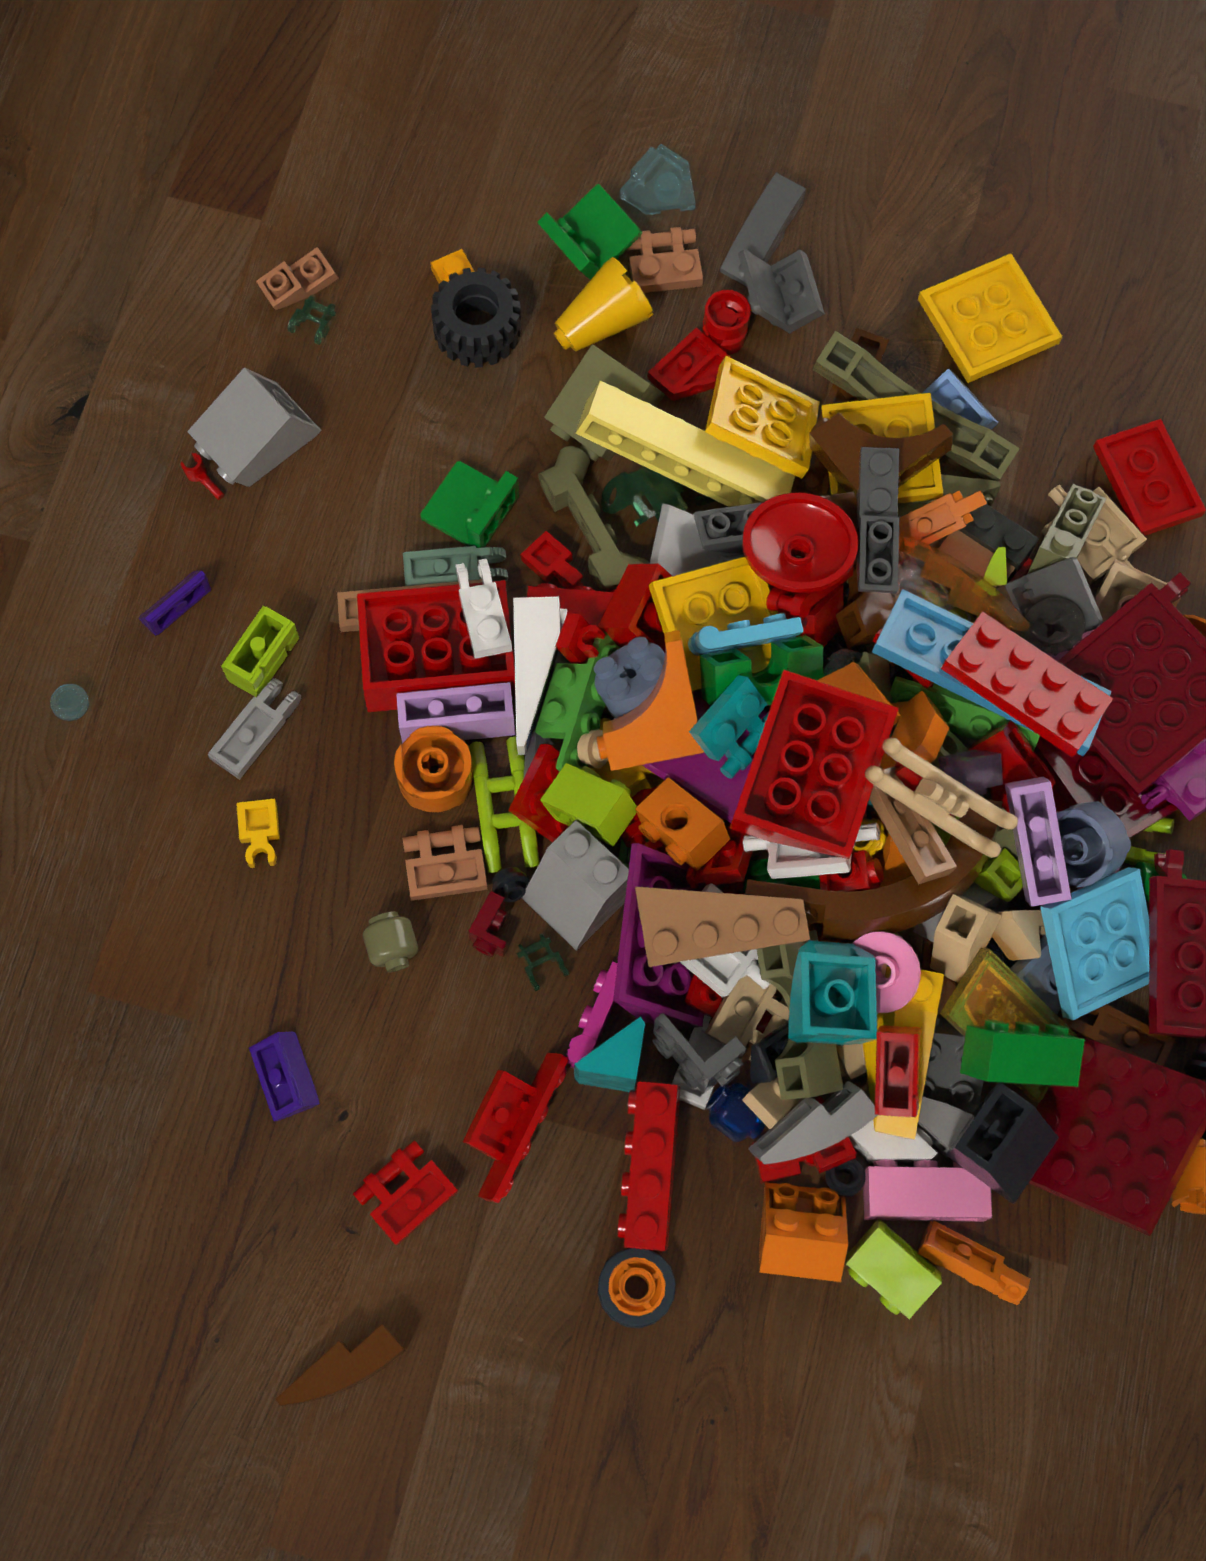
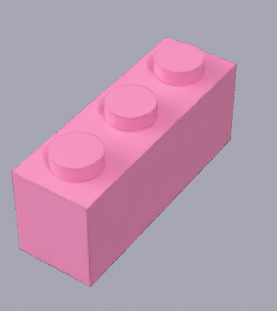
M897 1160L873 1161L874 1167L869 1166L865 1169L866 1180L863 1186L864 1220H878L879 1218L880 1220L984 1222L992 1218L991 1188L956 1162H953V1168L938 1167V1161L933 1160L914 1161L913 1167H898Z

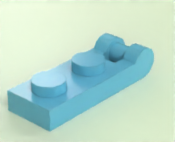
M782 613L763 618L764 623L751 626L750 620L734 622L727 625L728 630L720 632L713 626L703 627L689 638L688 648L694 655L700 656L793 638L804 631L800 617L787 619L786 614Z

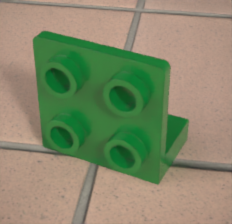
M599 184L595 185L563 218L560 217L556 221L546 212L537 221L549 237L589 280L593 278L606 261L612 257L617 259L642 235V231Z
M457 461L420 513L421 520L467 546L485 548L519 498L518 477L505 471L498 482L463 462Z

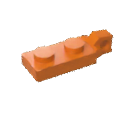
M960 490L953 494L949 493L900 517L899 559L966 527L967 523L974 521L970 512L987 504L983 492L980 490L963 498Z
M935 1220L930 1221L920 1244L919 1255L927 1258L931 1263L942 1266L965 1278L969 1283L998 1295L1000 1299L1019 1305L1029 1289L1030 1278L1007 1267L1004 1264V1256Z

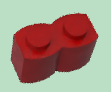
M1008 721L978 739L966 751L970 769L975 775L981 776L989 783L992 799L1003 801L1002 808L1008 813L1010 811L1005 783L1046 777L1051 781L1052 788L1055 785L1054 778L1047 766L1033 752L1022 731L1012 721Z

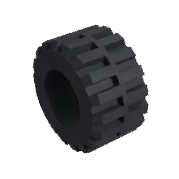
M478 267L477 272H471L470 268L463 269V274L458 275L456 272L450 274L449 282L443 280L438 285L439 292H434L432 297L433 331L435 340H438V347L442 352L447 351L449 359L455 361L459 358L460 365L467 367L469 362L475 363V367H483V362H489L490 366L496 364L497 357L499 356L505 359L510 355L509 348L515 349L518 344V337L521 334L520 301H518L516 289H511V282L507 278L500 280V273L492 271L488 274L485 268ZM475 310L485 311L494 316L489 322L481 325H470L459 319L465 313Z

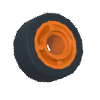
M628 1248L617 1252L605 1263L599 1275L598 1296L603 1310L613 1321L624 1327L643 1328L655 1324L668 1312L675 1298L676 1282L671 1267L661 1255L647 1249ZM635 1276L644 1279L648 1286L646 1296L641 1299H633L628 1296L625 1291V1282L629 1278Z

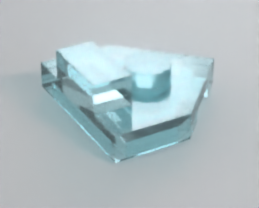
M660 144L656 149L651 147L631 169L630 179L620 189V197L646 215L660 214L661 210L679 208L681 211L695 210V197L688 161L663 144Z

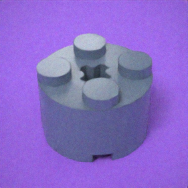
M645 637L632 639L628 645L616 650L608 657L601 658L594 666V672L596 673L595 688L614 719L625 715L639 706L653 691L661 675L665 653L658 645L648 642Z
M1087 802L1074 805L1056 813L1069 885L1086 887L1113 874L1120 868L1127 853L1130 851L1131 841L1127 836L1122 821L1112 810L1100 802Z

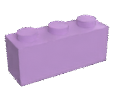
M510 682L396 694L402 744L410 737L412 732L426 726L445 727L453 731L461 740L515 735Z
M1038 777L1005 783L1009 811L1018 819V825L1013 829L1026 901L1032 907L1072 900L1051 781L1046 777Z

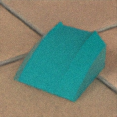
M808 940L800 947L795 963L790 996L789 1039L795 1042L839 1045L864 1044L876 1040L877 1003L874 955L849 943Z

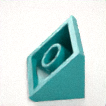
M641 1017L575 1063L574 1078L578 1084L626 1092L634 1090L645 1022Z

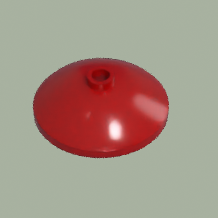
M787 493L766 500L751 513L744 527L742 546L747 563L762 580L781 590L810 593L835 585L849 573L857 556L858 536L850 517L835 503L813 494ZM794 555H799V556H801L802 558H795V557H793V556H794Z

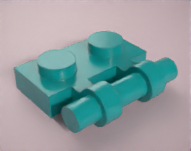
M738 675L689 731L708 758L719 761L725 754L728 760L720 768V771L729 779H732L740 769L745 770L752 762L751 756L757 749L769 714L768 712L762 720L758 717L760 712L767 706V703L750 679ZM747 729L750 734L739 746L736 740Z

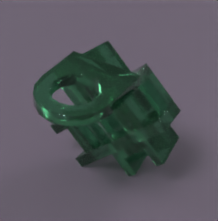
M642 465L637 470L628 473L623 472L611 479L605 486L601 499L602 509L608 514H614L632 505L639 515V518L634 521L636 527L649 520L652 516H655L659 522L662 504L671 505L683 511L688 508L680 495L685 491L680 483ZM616 487V497L613 504L610 505V495ZM644 495L652 505L650 509L641 499Z

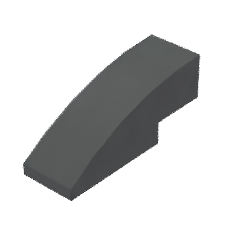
M775 173L738 233L720 268V272L747 286L739 273L738 267L741 263L738 253L746 249L767 263L783 240L786 228L803 205L806 188Z

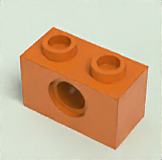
M669 777L635 808L641 821L639 829L643 835L652 843H656L659 840L666 846L667 853L676 863L683 865L686 862L695 871L702 868L730 840L723 820ZM681 824H686L684 827L680 829H674L675 827Z

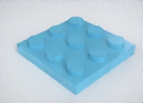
M1128 867L1094 884L1072 892V900L1040 906L1062 1016L1064 1018L1075 1020L1149 984V915L1140 869Z

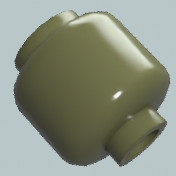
M396 911L379 914L368 921L369 926L362 933L371 964L377 967H386L387 972H396L409 966L408 960L413 958L418 952V945L411 921L407 917L399 916Z

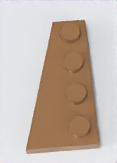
M635 887L648 967L810 940L803 899Z

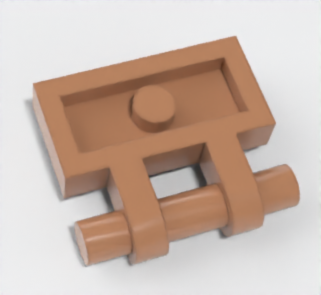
M681 227L670 228L669 232L653 234L650 233V230L642 231V235L627 249V251L637 249L641 251V255L629 257V268L632 282L635 280L643 293L701 287L703 285V274L698 249L684 250L683 244L696 243L695 229L681 230ZM671 246L672 252L653 254L652 248Z
M463 825L451 826L452 830L429 833V830L417 831L416 836L402 837L404 852L420 850L421 857L405 860L411 901L488 890L482 849L466 851V843L480 842L478 826L464 829ZM454 845L455 853L432 856V848Z

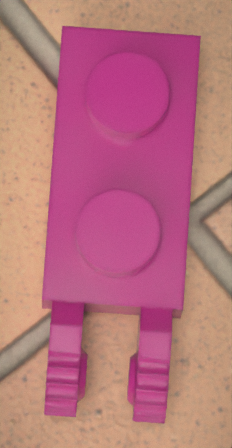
M612 961L608 971L603 969L600 971L593 989L594 992L599 993L593 1007L589 1005L585 1007L578 1025L584 1031L581 1035L571 1039L570 1049H567L568 1053L566 1055L569 1058L568 1064H570V1068H574L576 1062L595 1050L615 1004L613 998L618 963Z

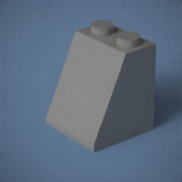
M244 367L187 432L195 439L194 447L205 458L213 459L219 466L217 472L224 480L232 485L236 482L250 487L321 432V429L277 382Z
M662 504L650 564L659 563L672 576L719 564V559L722 556L738 554L703 549L693 514L671 505Z
M575 820L547 848L525 889L526 893L522 899L577 951L625 903L629 869Z

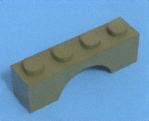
M817 930L809 931L810 940L818 941ZM808 940L757 949L761 980L771 983L781 992L788 1009H790L792 980L798 951ZM789 1039L784 1051L775 1059L781 1100L811 1098L843 1090L836 1044L795 1042Z

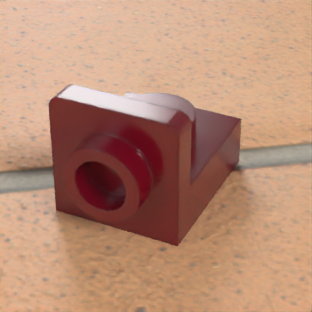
M490 891L468 931L469 939L474 942L472 947L480 953L489 957H493L494 953L504 957L507 952V943L492 935L491 932L498 933L508 912L504 911L505 898Z

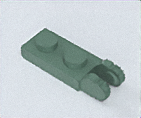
M476 546L404 552L405 586L456 582L458 578L455 565L462 563L467 568L469 580L482 579L478 572V560L487 559L488 564L500 563L506 560V550L499 547L476 548ZM490 568L492 581H508L507 570Z

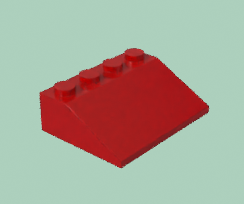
M505 580L492 581L497 586L512 643ZM482 582L469 583L470 587L483 585ZM459 584L357 594L362 681L367 712L398 710L397 693L508 682L511 685L512 699H516L513 648L511 652L475 659L459 598Z
M783 670L730 829L765 841L850 859L874 786L866 779L865 771L870 766L880 767L884 755L882 744L885 739L890 737L899 708Z

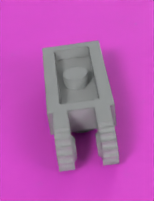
M273 678L257 697L254 696L209 751L208 757L210 760L239 780L284 725L285 719L290 717L301 700V695L292 691L276 710L269 707L268 705L279 695L283 683L276 678Z

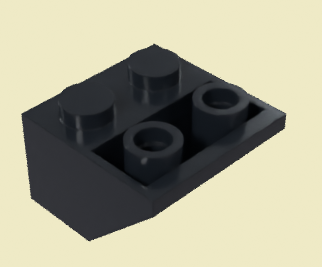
M999 1082L986 1095L946 1153V1156L1014 1204L1059 1137L1032 1104Z

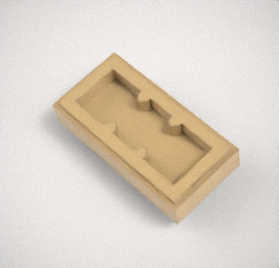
M777 1077L771 1082L759 1083L742 1100L771 1129L804 1098L781 1100Z

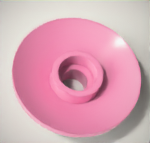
M882 931L868 933L855 940L852 944L873 954L875 957L877 1013L893 1012L907 1005L916 994L921 977L919 960L912 947L903 938L893 933ZM884 964L889 965L892 971L888 979L881 973V968Z

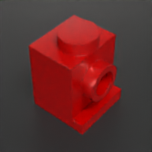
M866 850L851 853L850 872L819 875L820 889L850 892L880 888V882L884 880L882 865L877 858L870 856Z

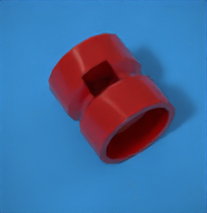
M721 290L710 296L706 302L702 333L728 355L737 353L745 344L751 315L748 300L739 292Z

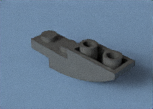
M861 447L859 488L857 491L856 531L858 536L857 581L859 592H898L899 448Z
M763 502L695 512L693 516L702 548L715 552L744 553L742 538L745 524L751 513Z

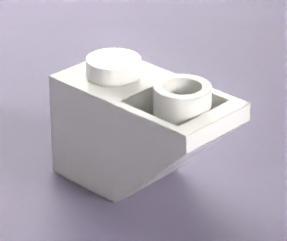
M871 1120L860 1130L848 1136L854 1149L869 1164H873L875 1160H897L898 1164H913L914 1161L931 1160L937 1154L931 1147L934 1144L932 1139L918 1127L915 1140L875 1132L874 1122Z

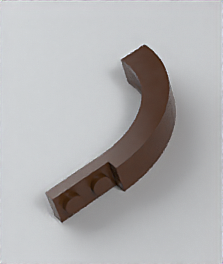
M988 800L997 807L1002 808L1003 801ZM970 808L963 817H959V821L986 838L995 841L998 825ZM951 835L945 847L957 867L950 875L922 884H918L912 874L901 881L877 889L841 892L747 880L745 895L803 899L807 924L823 923L822 938L858 939L872 932H900L921 924L946 909L953 894L962 896L972 885L989 857Z

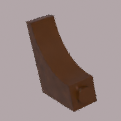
M838 412L830 419L826 417L818 421L809 433L811 451L837 480L845 492H854L857 499L861 447L899 448L898 487H900L952 450L953 433L943 423L939 427L917 436L904 438L882 437L859 429Z

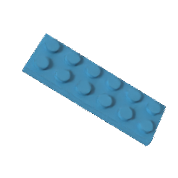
M902 589L873 647L872 653L1029 729L941 669L945 660L973 623ZM1082 677L1107 695H1111L1112 691ZM1101 718L1077 751V754L1084 756L1088 751Z

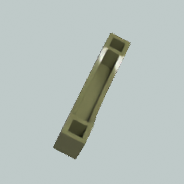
M837 331L834 332L813 367V371L860 401L922 394L889 371L867 350ZM932 400L935 428L944 423L953 433L952 450L945 455L984 480H1000L1020 448L992 430L976 424Z

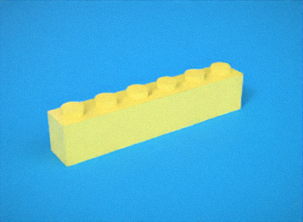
M599 381L586 401L575 433L728 507L765 502L775 496L791 493L795 475L784 472L758 457L750 456L745 451L727 442L719 441L714 436L685 422L683 419L668 414L652 406L650 403L635 398L619 390L617 387Z

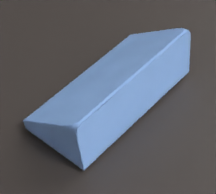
M947 369L922 392L931 393V400L990 430L998 424L995 418L950 369Z

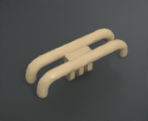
M887 738L883 741L882 748L884 752L921 776L922 780L916 790L912 791L883 772L880 767L870 766L865 771V777L870 783L978 852L991 858L997 857L1000 854L1001 848L997 842L986 838L950 814L963 817L970 808L1007 830L1017 827L1018 819L1015 815L997 807L904 747L898 739Z

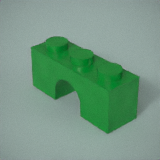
M807 635L772 641L770 662L764 670L757 674H752L751 659L736 648L700 655L702 699L712 706L738 675L748 677L767 705H771L783 670L816 681L824 677L823 646Z

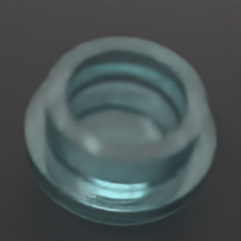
M64 684L53 692L50 706L58 718L65 721H73L86 713L89 707V697L82 687L76 684Z

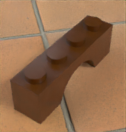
M854 492L820 496L830 500L844 510L856 528L857 499ZM856 556L853 564V576L848 579V601L844 608L836 614L847 649L875 645L873 639L876 633L883 629L895 604L891 593L858 591Z

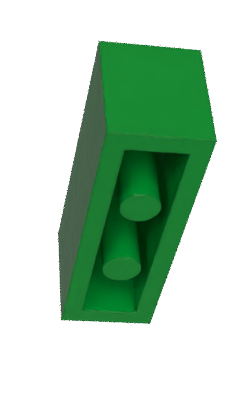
M985 1019L984 1026L967 1025L960 1073L987 1082L1078 1087L1085 1039L1069 1035L1070 1028L1045 1024L1044 1031L1039 1030V1025L1015 1022V1028H1009V1023Z

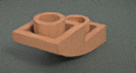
M316 247L291 266H288L285 261L256 282L273 308L277 310L308 298L338 280L339 277L320 249Z

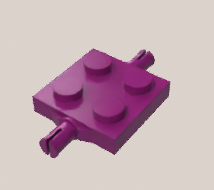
M1206 740L1154 783L1156 788L1141 796L1143 805L1148 802L1145 806L1147 809H1153L1154 806L1166 799L1178 807L1189 821L1206 811Z

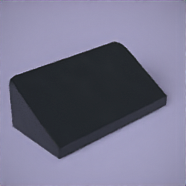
M789 1021L751 1045L750 1078L753 1084L771 1082L777 1078L775 1059L784 1051L788 1043Z

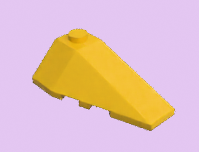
M886 967L885 978L888 979L892 973L890 967ZM920 970L919 987L907 1005L893 1012L877 1013V1030L879 1026L921 1028L919 1048V1110L917 1117L878 1115L873 1119L875 1132L915 1140L944 982V974ZM876 1040L864 1043L863 1050L870 1100L875 1105Z

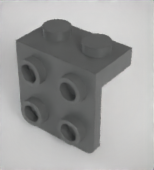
M746 249L738 253L741 263L738 267L739 273L747 284L749 291L747 300L754 314L764 317L772 325H777L788 333L825 314L809 259L805 252L798 250L772 266Z
M1075 557L1067 558L994 589L1000 609L1005 615L1010 630L1040 650L1094 630L1103 623V618L1078 559Z
M663 1013L655 1019L653 1034L656 1038L652 1040L653 1044L666 1059L671 1056L681 1067L678 1071L679 1075L692 1090L698 1087L705 1094L718 1082L724 1087L741 1072L739 1069L744 1065L741 1060L746 1047L736 1036L704 1062Z
M938 1014L923 1097L949 1104L966 1112H974L980 1106L984 1080L960 1073L965 1035L948 1018H942Z

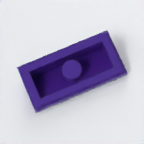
M193 571L141 614L139 616L140 621L155 636L159 635L211 591L205 573L203 571Z
M277 1032L249 1047L273 1121H279L320 1104L295 1032Z

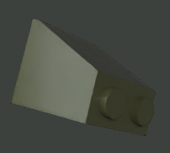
M592 344L544 418L553 423L550 430L568 442L572 436L582 443L580 449L584 450L589 458L597 461L599 457L611 461L616 455L615 452L575 434L586 401L599 381L615 386L619 390L644 402H648L654 407L660 403L665 394Z

